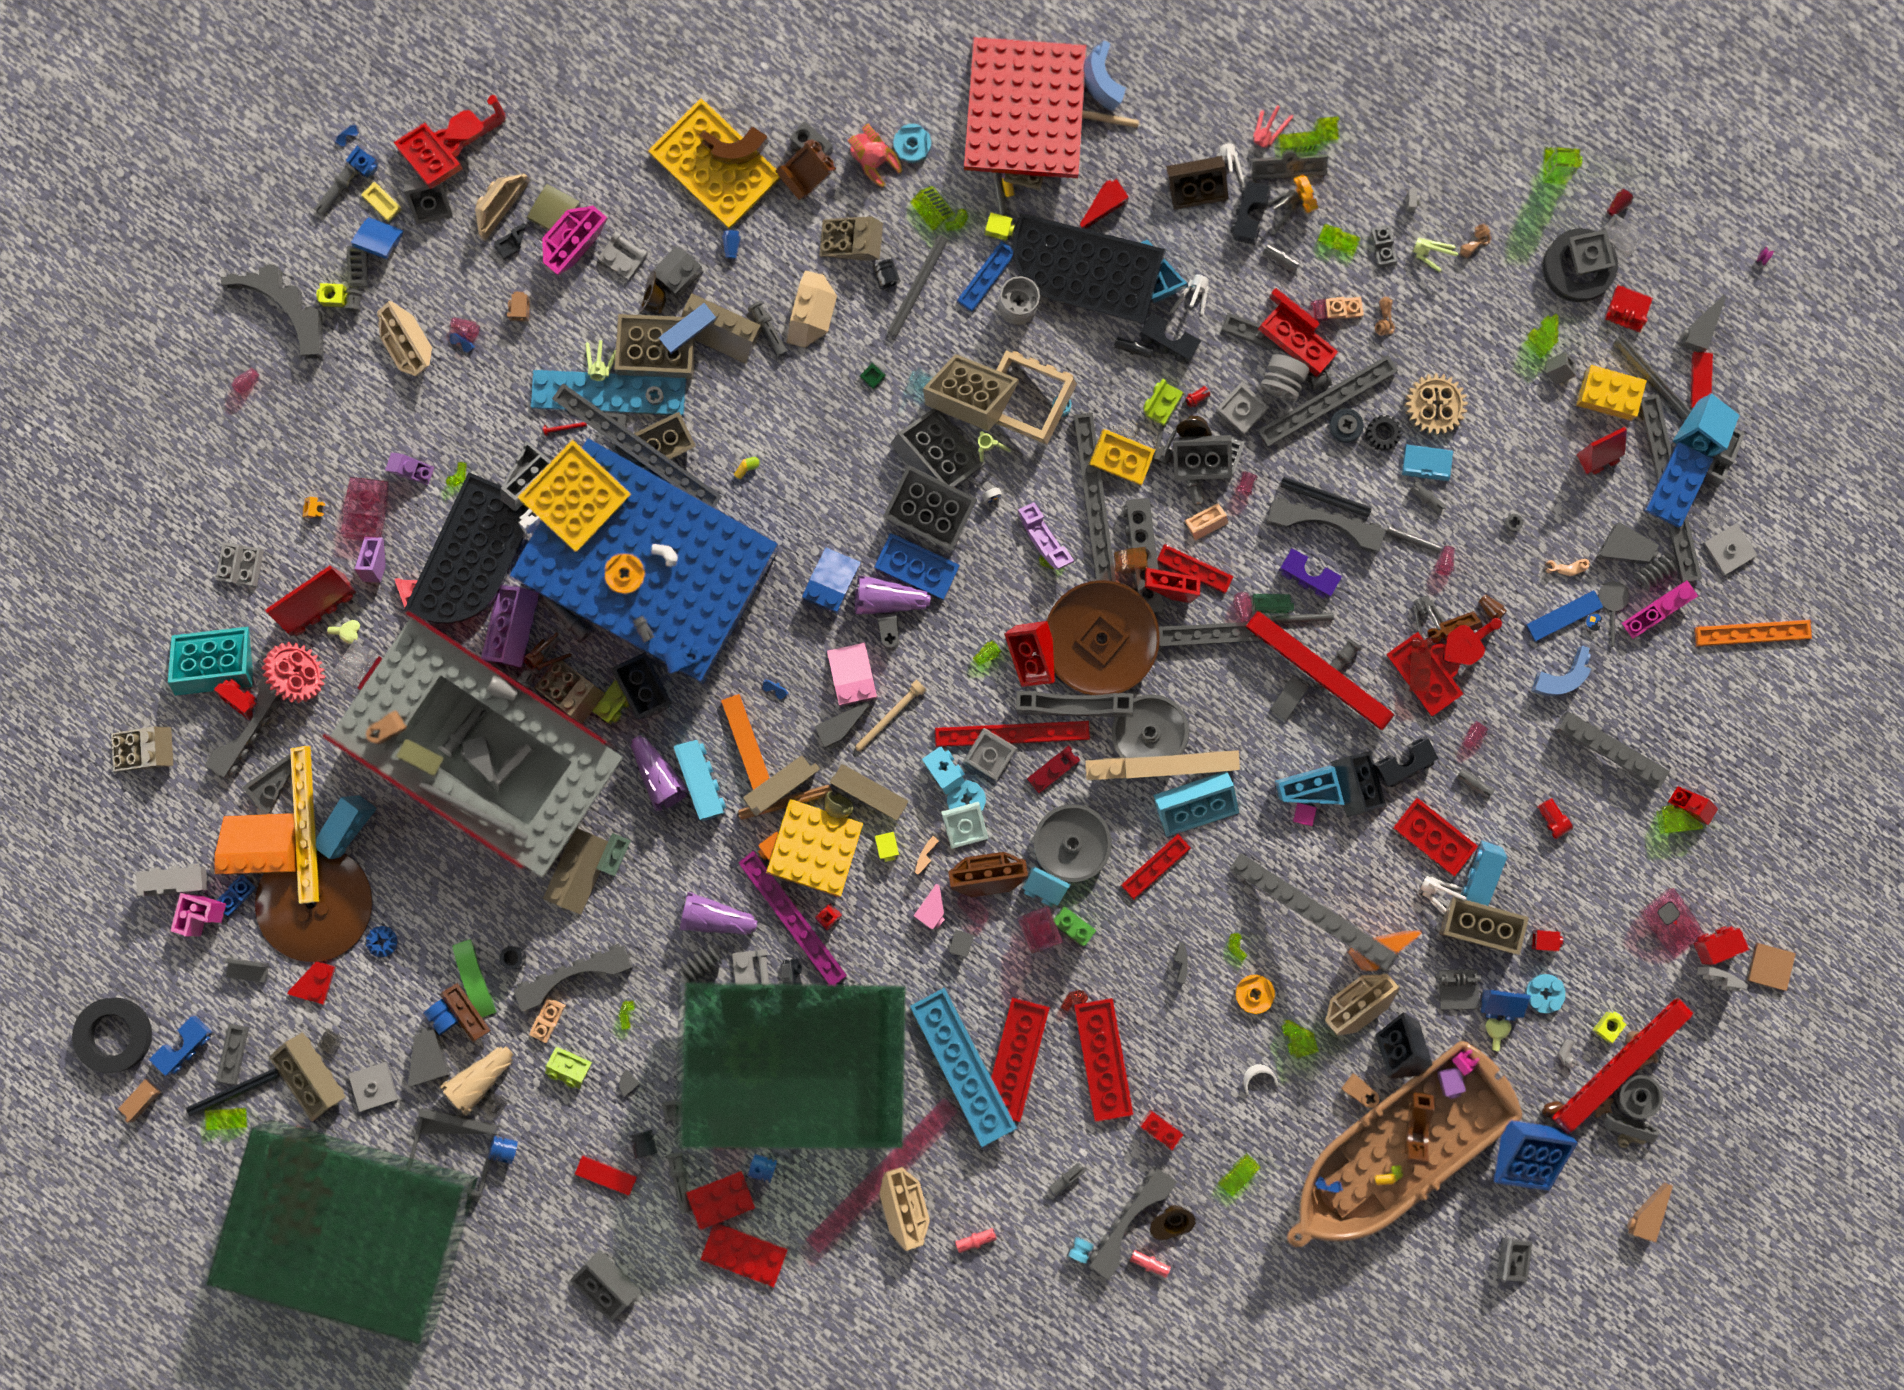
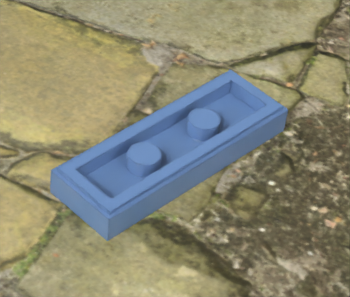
M703 303L661 335L659 339L672 354L714 322L716 317L707 305Z

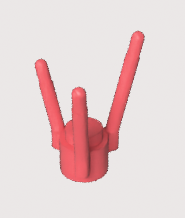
M1276 106L1266 128L1261 130L1264 111H1260L1253 138H1255L1254 143L1263 148H1267L1268 145L1271 146L1276 137L1293 119V116L1290 115L1271 136L1272 132L1269 129L1280 107Z

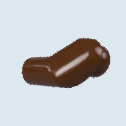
M1558 1101L1547 1103L1542 1109V1114L1545 1117H1551L1563 1104Z

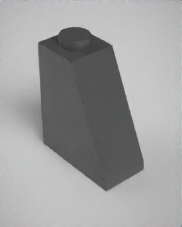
M1618 522L1611 529L1596 558L1646 564L1656 558L1658 554L1656 550L1659 545Z
M431 1027L419 1030L420 1034L414 1035L408 1079L409 1087L450 1074L440 1037L435 1029L431 1030Z

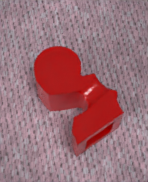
M830 903L815 919L828 931L841 918L842 914Z

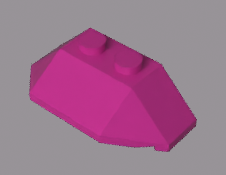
M593 205L567 210L542 238L543 263L557 275L573 267L598 239L608 218Z

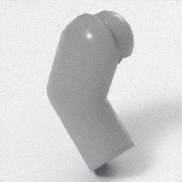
M1565 1038L1558 1055L1563 1066L1574 1068L1576 1060L1573 1059L1570 1053L1574 1042Z

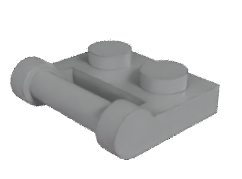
M616 231L597 259L630 281L648 255V252L644 249H639L621 237L622 234ZM618 243L637 256L636 260L634 261L616 249L615 245Z
M767 949L732 953L737 992L772 988L768 977ZM758 956L761 976V983L756 984L753 964V957Z

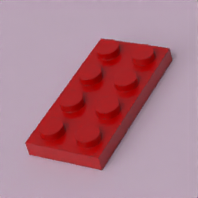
M1280 304L1258 328L1259 331L1290 356L1304 363L1316 377L1338 353L1335 348Z
M1418 798L1414 799L1392 827V829L1453 877L1478 847V845Z
M717 1223L712 1226L700 1260L774 1287L788 1249Z

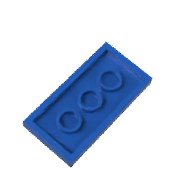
M1678 442L1645 511L1680 528L1713 459Z
M890 533L874 566L875 569L922 591H927V593L942 600L945 599L960 567L959 564Z

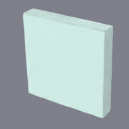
M979 802L941 812L951 849L989 839Z

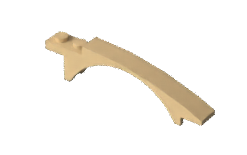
M1239 750L1172 756L1085 760L1086 780L1240 770Z

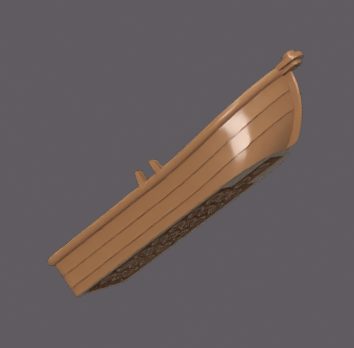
M1458 1042L1432 1062L1433 1065L1421 1075L1414 1076L1331 1142L1319 1155L1309 1171L1301 1195L1300 1222L1289 1230L1287 1234L1288 1242L1294 1247H1302L1312 1238L1325 1241H1348L1363 1238L1384 1229L1420 1200H1426L1428 1198L1426 1195L1434 1189H1440V1184L1500 1138L1510 1120L1520 1122L1522 1110L1511 1084L1505 1075L1498 1080L1495 1079V1074L1500 1071L1497 1065L1468 1042ZM1472 1050L1473 1052L1469 1054L1470 1060L1474 1061L1479 1058V1062L1475 1064L1476 1067L1464 1076L1461 1072L1466 1092H1462L1460 1097L1450 1099L1449 1096H1445L1442 1093L1437 1071L1457 1067L1452 1060L1462 1051ZM1414 1092L1434 1096V1112L1428 1134L1429 1161L1427 1166L1408 1164L1407 1154H1405L1406 1125ZM1395 1165L1402 1167L1403 1177L1394 1184L1376 1185V1175L1392 1173L1391 1167ZM1319 1177L1323 1178L1328 1186L1335 1181H1339L1343 1190L1338 1193L1316 1188L1314 1183ZM1296 1234L1301 1235L1299 1240L1294 1239Z

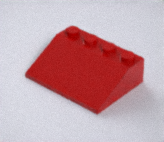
M329 565L269 606L265 611L285 632L291 636H298L306 630L305 627L309 624L314 625L322 619L321 616L325 613L330 614L338 608L337 605L341 602L346 603L350 601L356 591L344 573Z

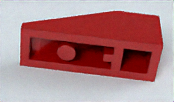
M1117 179L1113 181L1108 180L1101 186L1102 188L1079 224L1080 228L1087 229L1128 203L1129 196Z
M1146 568L1145 587L1169 599L1192 603L1200 596V577Z

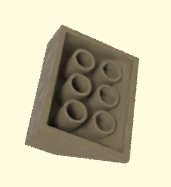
M618 314L614 368L616 374L693 379L695 336L672 354L659 339L661 335L685 317Z
M955 354L923 388L925 405L989 431L1002 415L1019 383V379Z

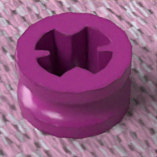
M1765 246L1756 261H1761L1762 265L1765 266L1774 251H1769L1768 247Z

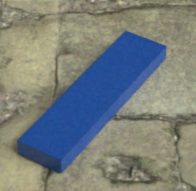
M1001 241L957 299V302L970 312H973L1014 257L1013 248Z
M1595 590L1526 624V627L1535 642L1602 608L1603 605Z

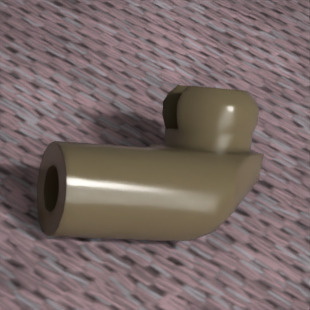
M1620 1134L1617 1139V1143L1621 1148H1627V1145L1633 1141L1641 1145L1646 1143L1644 1140L1625 1134Z

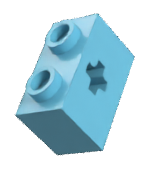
M940 746L922 759L946 795L965 782L962 777L965 773L959 765L955 766L953 764L954 758L949 750L944 751Z

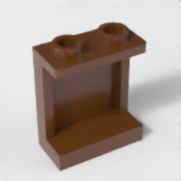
M813 139L805 141L803 143L804 146L785 165L779 166L775 170L798 200L807 198L837 169L833 165V160L824 154L821 150V145Z

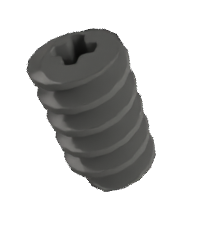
M1666 553L1664 556H1660L1658 560L1647 564L1645 568L1639 569V572H1634L1633 575L1639 586L1650 592L1652 590L1651 584L1654 587H1658L1657 580L1663 584L1665 582L1663 577L1670 580V573L1674 576L1678 574L1676 570L1677 563L1671 554Z
M707 945L708 952L700 949L701 956L694 953V960L687 957V965L682 961L680 962L681 968L679 970L689 985H691V978L695 981L698 980L697 974L703 977L705 976L704 970L710 973L711 966L715 969L718 968L717 961L723 964L714 948L710 945Z

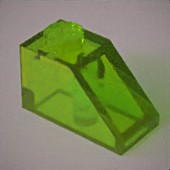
M1674 805L1662 806V810L1656 811L1660 834L1703 829V825L1682 808L1674 809Z

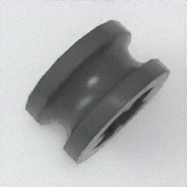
M654 386L646 391V398L651 405H659L663 401L664 395L660 388ZM654 391L658 392L659 398L652 400L650 394L654 393Z
M1518 514L1509 515L1504 522L1505 528L1510 532L1518 531L1523 526L1522 517ZM1513 518L1518 521V525L1514 528L1511 527L1512 524H1509V521L1513 520Z

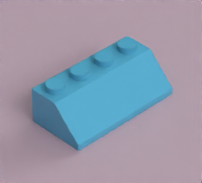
M698 740L673 746L699 819L706 821L725 814L724 809L727 808L723 797L719 798L717 793L720 790L719 784L716 779H712L711 773L714 772L710 761L706 762L704 757L707 754L704 743L700 744Z
M1227 771L1153 795L1166 837L1239 813L1234 784Z

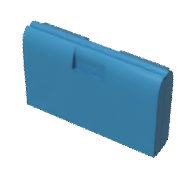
M1406 444L1402 475L1449 481L1453 451Z

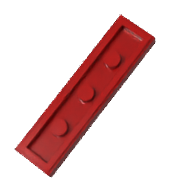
M1166 544L1163 545L1157 558L1158 563L1181 574L1200 577V583L1226 594L1234 577Z
M1177 834L1120 886L1134 900L1190 850L1191 847Z

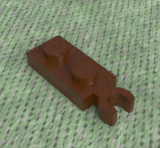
M1472 611L1440 623L1441 630L1431 628L1427 630L1428 638L1431 637L1432 643H1438L1442 638H1445L1447 641L1448 634L1457 627L1467 625L1475 631L1482 628V622Z

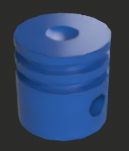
M494 1136L490 1145L488 1159L493 1158V1160L497 1159L499 1162L512 1164L518 1141Z
M754 1154L748 1176L758 1180L764 1179L763 1181L765 1182L768 1180V1183H771L777 1160L772 1161V1158L768 1160V1157Z

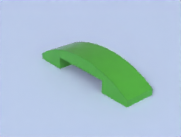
M469 939L452 945L460 976L469 1000L482 1018L496 1013L491 994L488 992L476 958L477 954L472 940Z

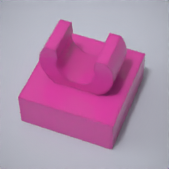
M1472 1050L1462 1051L1452 1060L1464 1076L1476 1067L1475 1064L1479 1062V1058H1476L1474 1061L1470 1060L1469 1054L1473 1052Z

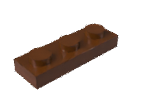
M458 983L441 992L440 996L473 1043L491 1031Z

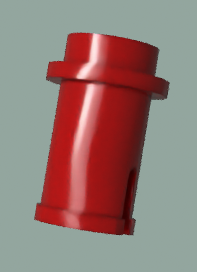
M1203 386L1194 393L1187 394L1185 401L1188 406L1197 407L1199 402L1210 397L1209 391L1202 395L1208 388Z

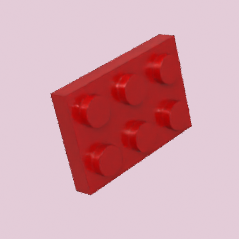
M742 1171L686 1192L699 1230L755 1209Z

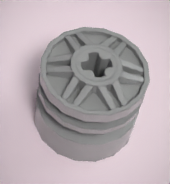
M1018 276L1007 280L1001 288L998 301V310L1002 318L1008 323L1015 325L1029 322L1036 314L1040 299L1039 288L1035 282L1027 277Z
M1274 354L1267 367L1270 372L1264 374L1263 378L1265 380H1262L1260 387L1277 398L1296 401L1299 396L1298 392L1302 389L1298 383H1304L1309 368L1294 358Z

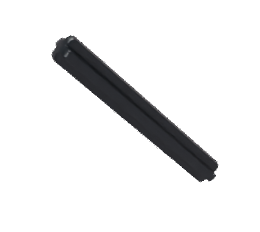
M1283 477L1280 483V487L1365 517H1369L1372 511L1370 506L1287 477Z
M273 1068L186 1108L189 1117L195 1116L280 1077L279 1072L276 1068Z

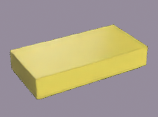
M375 182L361 194L388 222L402 210Z

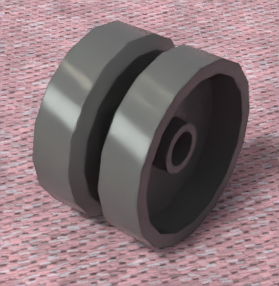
M1632 1074L1613 1092V1098L1617 1108L1623 1114L1643 1119L1649 1118L1659 1111L1663 1102V1092L1653 1078Z

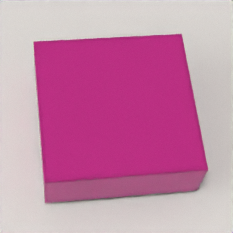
M1297 803L1293 822L1312 826L1317 807Z

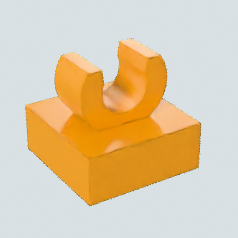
M310 496L305 498L302 517L313 518L315 516H323L324 513L317 511V506H325V503L317 502V497Z

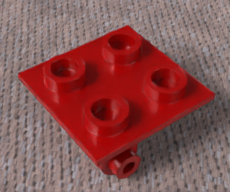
M1617 285L1605 320L1641 333L1643 325L1645 326L1648 320L1646 316L1653 298Z

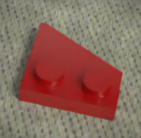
M316 961L292 986L287 994L324 1005L336 966Z

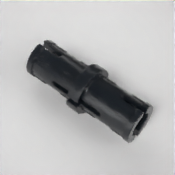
M1117 336L1114 343L1115 349L1129 352L1130 355L1136 354L1150 359L1153 352L1152 346L1138 343L1137 340L1131 341Z

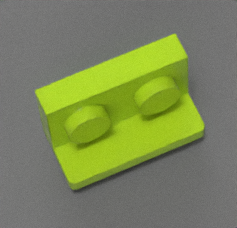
M1162 379L1160 383L1155 385L1153 389L1154 394L1151 399L1148 398L1143 409L1146 417L1166 426L1184 396V392L1167 384V381Z
M616 680L593 709L594 713L610 725L612 722L616 723L622 716L620 712L624 707H629Z
M556 1046L546 1065L545 1073L553 1080L565 1082L570 1088L581 1089L583 1080L592 1062Z

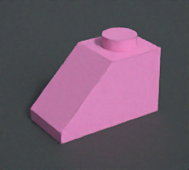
M937 884L914 914V917L931 929L934 927L939 928L945 920L942 917L944 911L940 887Z

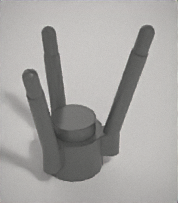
M1292 189L1287 193L1283 192L1280 196L1268 202L1267 206L1280 200V203L1272 208L1273 211L1281 206L1285 209L1289 208L1272 231V236L1281 228L1290 214L1298 208L1296 204L1300 202V197Z
M1160 424L1153 459L1167 465L1168 461L1172 462L1174 454L1173 452L1171 453L1172 450L1169 447L1177 430H1173L1166 446L1161 445L1160 447L1164 426Z
M1429 595L1415 600L1416 606L1412 608L1415 612L1417 631L1422 638L1419 612L1422 615L1429 613L1437 630H1441L1435 615L1441 623L1445 621L1434 606L1433 601L1430 600Z

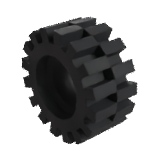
M1380 415L1375 417L1367 426V431L1365 432L1367 442L1369 441L1371 447H1375V450H1390L1399 442L1402 433H1400L1402 428L1399 427L1400 423L1396 422L1394 417L1389 418L1390 415ZM1381 426L1387 427L1391 433L1390 438L1387 440L1379 439L1376 434L1377 428Z

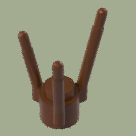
M558 632L546 642L545 639H542L523 658L528 668L531 670L535 668L541 670L545 666L572 656L571 653L542 663L544 656L541 651L559 635Z

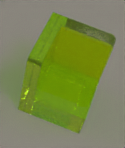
M1339 116L1316 119L1314 125L1317 142L1339 139Z

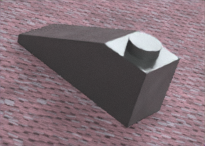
M1725 296L1719 298L1695 322L1683 330L1680 338L1683 340L1681 346L1696 352L1708 350L1726 299Z
M868 702L815 726L824 748L829 747L831 750L840 746L839 742L846 737L869 708Z
M481 736L462 742L464 750L461 751L463 761L468 762L470 768L496 793L500 792L491 747L486 737Z

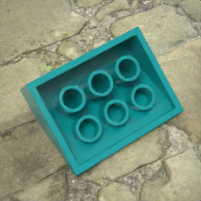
M249 627L171 636L168 684L175 696L212 692L218 684H222L225 680L230 681L231 679L241 686L240 688L252 687L253 665Z

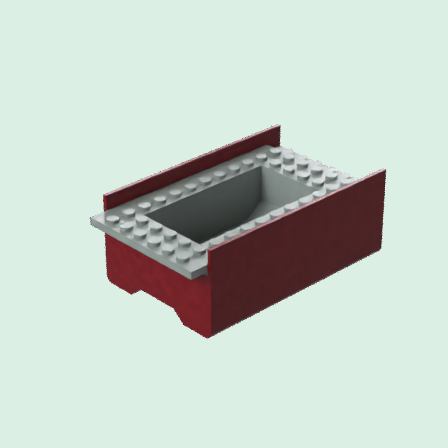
M408 611L406 614L411 618L385 656L383 658L378 656L357 687L361 691L331 735L323 734L322 737L520 869L534 871L541 877H544L624 757L616 753L618 748ZM493 677L502 678L518 690L513 701L491 695V692L487 691ZM476 704L487 712L480 718L463 741L485 736L491 747L496 774L502 769L501 765L507 759L511 760L516 755L515 751L521 745L529 744L536 750L499 787L500 792L497 793L491 792L485 786L486 783L470 768L468 762L463 761L461 751L464 750L463 745L459 746L453 753L452 759L438 749L449 738V733L455 732ZM397 711L407 729L382 744H375L369 741L366 736L368 727L381 720L387 714ZM376 730L374 731L375 736L373 737L378 739L380 732ZM405 739L444 758L434 776L396 757ZM423 781L505 824L510 823L514 825L515 829L528 835L526 842L503 834L501 830L419 789V785Z

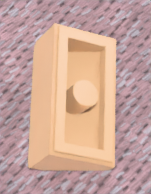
M1218 503L1184 520L1195 541L1228 524L1227 515Z

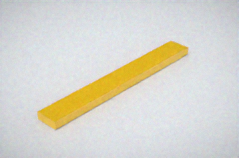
M311 746L290 748L299 904L319 902Z

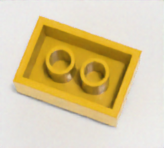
M1590 365L1585 370L1576 406L1632 421L1638 416L1647 380Z

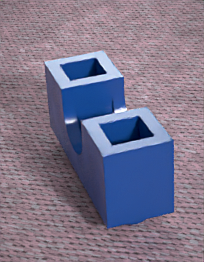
M191 1016L177 1030L184 1040L183 1047L179 1051L174 1050L168 1044L162 1045L149 1058L165 1076L177 1074L182 1069L181 1064L185 1060L189 1061L197 1053L195 1050L199 1046H204L211 1039L209 1036L212 1034V1031L197 1016Z

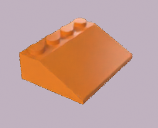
M294 813L224 816L215 851V874L297 872Z
M1402 931L1373 938L1398 953L1421 935V932ZM1353 949L1347 951L1361 970L1376 971L1380 968Z

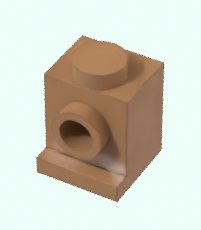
M518 291L513 292L512 299L508 301V310L511 313H507V317L510 321H529L530 299L527 294Z

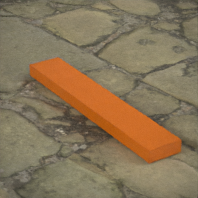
M1810 620L1694 628L1696 647L1812 639Z
M737 694L721 701L754 790L770 777L741 696Z

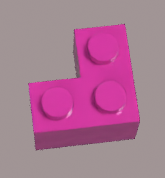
M180 893L171 931L184 936L201 937L204 922H222L226 903L197 894Z

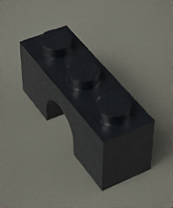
M1248 181L1247 186L1243 187L1241 193L1243 200L1236 209V216L1238 217L1231 226V233L1235 241L1256 245L1261 229L1260 221L1252 220L1249 214L1257 208L1267 209L1271 195L1270 186Z
M1151 313L1140 331L1139 336L1142 337L1141 340L1148 345L1154 344L1158 346V350L1164 354L1170 353L1175 356L1174 359L1177 362L1189 364L1201 340L1187 332H1184L1178 340H1169L1164 333L1168 321Z
M1421 737L1408 744L1407 748L1410 757L1403 765H1399L1396 758L1391 755L1374 763L1373 766L1383 785L1394 787L1400 784V780L1403 778L1415 776L1418 773L1417 771L1423 767L1426 769L1435 764L1434 761L1439 758L1430 740L1426 737Z

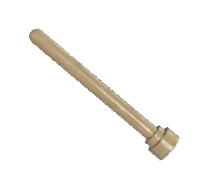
M1082 110V118L1135 128L1139 126L1138 120Z
M917 679L911 684L910 691L855 746L857 751L863 750L915 696L923 695L927 691Z

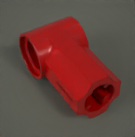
M1553 798L1537 806L1547 822L1548 830L1551 829L1553 832L1552 836L1555 839L1573 830L1571 821L1566 815L1562 814Z

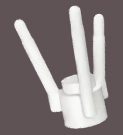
M1232 144L1220 146V153H1217V156H1222L1224 163H1228L1229 173L1233 172L1232 162H1235L1243 189L1246 186L1238 161V154L1235 152V146Z
M1195 275L1194 279L1188 283L1189 288L1183 291L1170 313H1174L1191 289L1194 294L1190 307H1193L1198 294L1203 292L1200 315H1203L1209 290L1207 286L1209 279L1202 275Z
M530 508L520 517L521 521L518 522L527 535L530 532L533 535L540 520L538 516L534 517L531 515L529 517L532 512Z
M1426 876L1420 890L1424 891L1423 896L1429 898L1444 913L1447 909L1431 893L1435 895L1439 889L1454 897L1466 900L1465 896L1445 888L1449 887L1462 891L1463 887Z

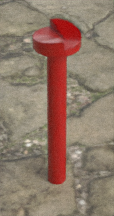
M582 422L547 428L544 425L542 428L544 435L548 436L550 432L587 427V424Z

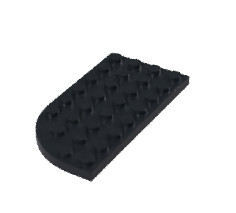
M1020 213L1013 238L1014 261L1020 275L1035 282L1041 296L1063 304L1145 324L1165 256V249Z
M468 472L404 611H409L429 622L453 624L473 618L485 610L497 596L526 533L518 522L521 521L520 517L529 508L523 504L514 511L501 500L502 486ZM532 511L531 514L529 515V517H530L531 515L534 516L535 513Z

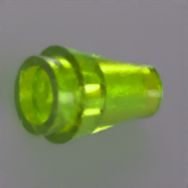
M994 640L987 641L973 659L980 667L982 664L999 657L1002 651Z

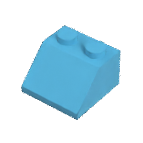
M1032 867L1022 889L1025 890L1024 894L1032 898L1038 896L1043 899L1042 903L1052 907L1053 904L1059 905L1070 884L1036 867Z

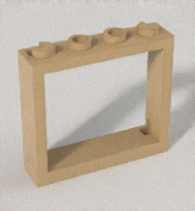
M1006 351L997 371L1006 374L1011 362H1014L1064 383L1042 430L1004 414L995 423L1047 445L1077 383L1073 375L1066 371L1061 373L1056 371L1057 369L1051 365H1041L1034 358H1029L1028 360L1023 358V355L1019 352L1013 351L1011 353Z

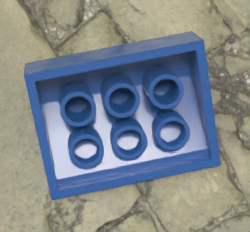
M1510 1120L1501 1135L1494 1181L1498 1184L1550 1191L1578 1142L1561 1128Z

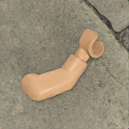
M1587 559L1578 560L1568 566L1563 564L1557 565L1552 560L1545 563L1553 567L1552 569H1547V573L1557 571L1559 574L1574 576L1584 572L1590 566V562Z

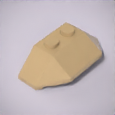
M521 174L497 178L495 182L488 186V192L485 196L478 199L475 211L478 232L484 241H486L530 183L527 175Z
M809 271L804 272L790 319L787 337L788 344L807 347L828 333L837 295L824 275Z
M388 301L377 311L380 339L400 371L418 376L430 364L432 347L414 316L392 301Z
M1388 974L1361 975L1330 999L1325 1021L1337 1036L1356 1033L1389 1008L1400 988Z
M903 1167L884 1173L879 1194L890 1233L905 1251L923 1245L930 1219L920 1182L910 1173L906 1172Z

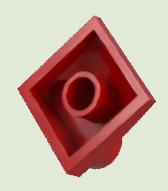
M232 679L218 684L214 691L220 699L251 722L253 718L252 708L257 704L254 701L256 698L248 691L242 692L239 689L241 686Z

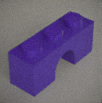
M1291 548L1278 570L1282 572L1281 576L1288 580L1293 578L1298 581L1300 587L1306 590L1308 588L1314 590V594L1319 598L1325 599L1326 597L1329 599L1342 576L1327 567L1322 570L1319 576L1313 577L1308 575L1305 571V563L1309 557Z

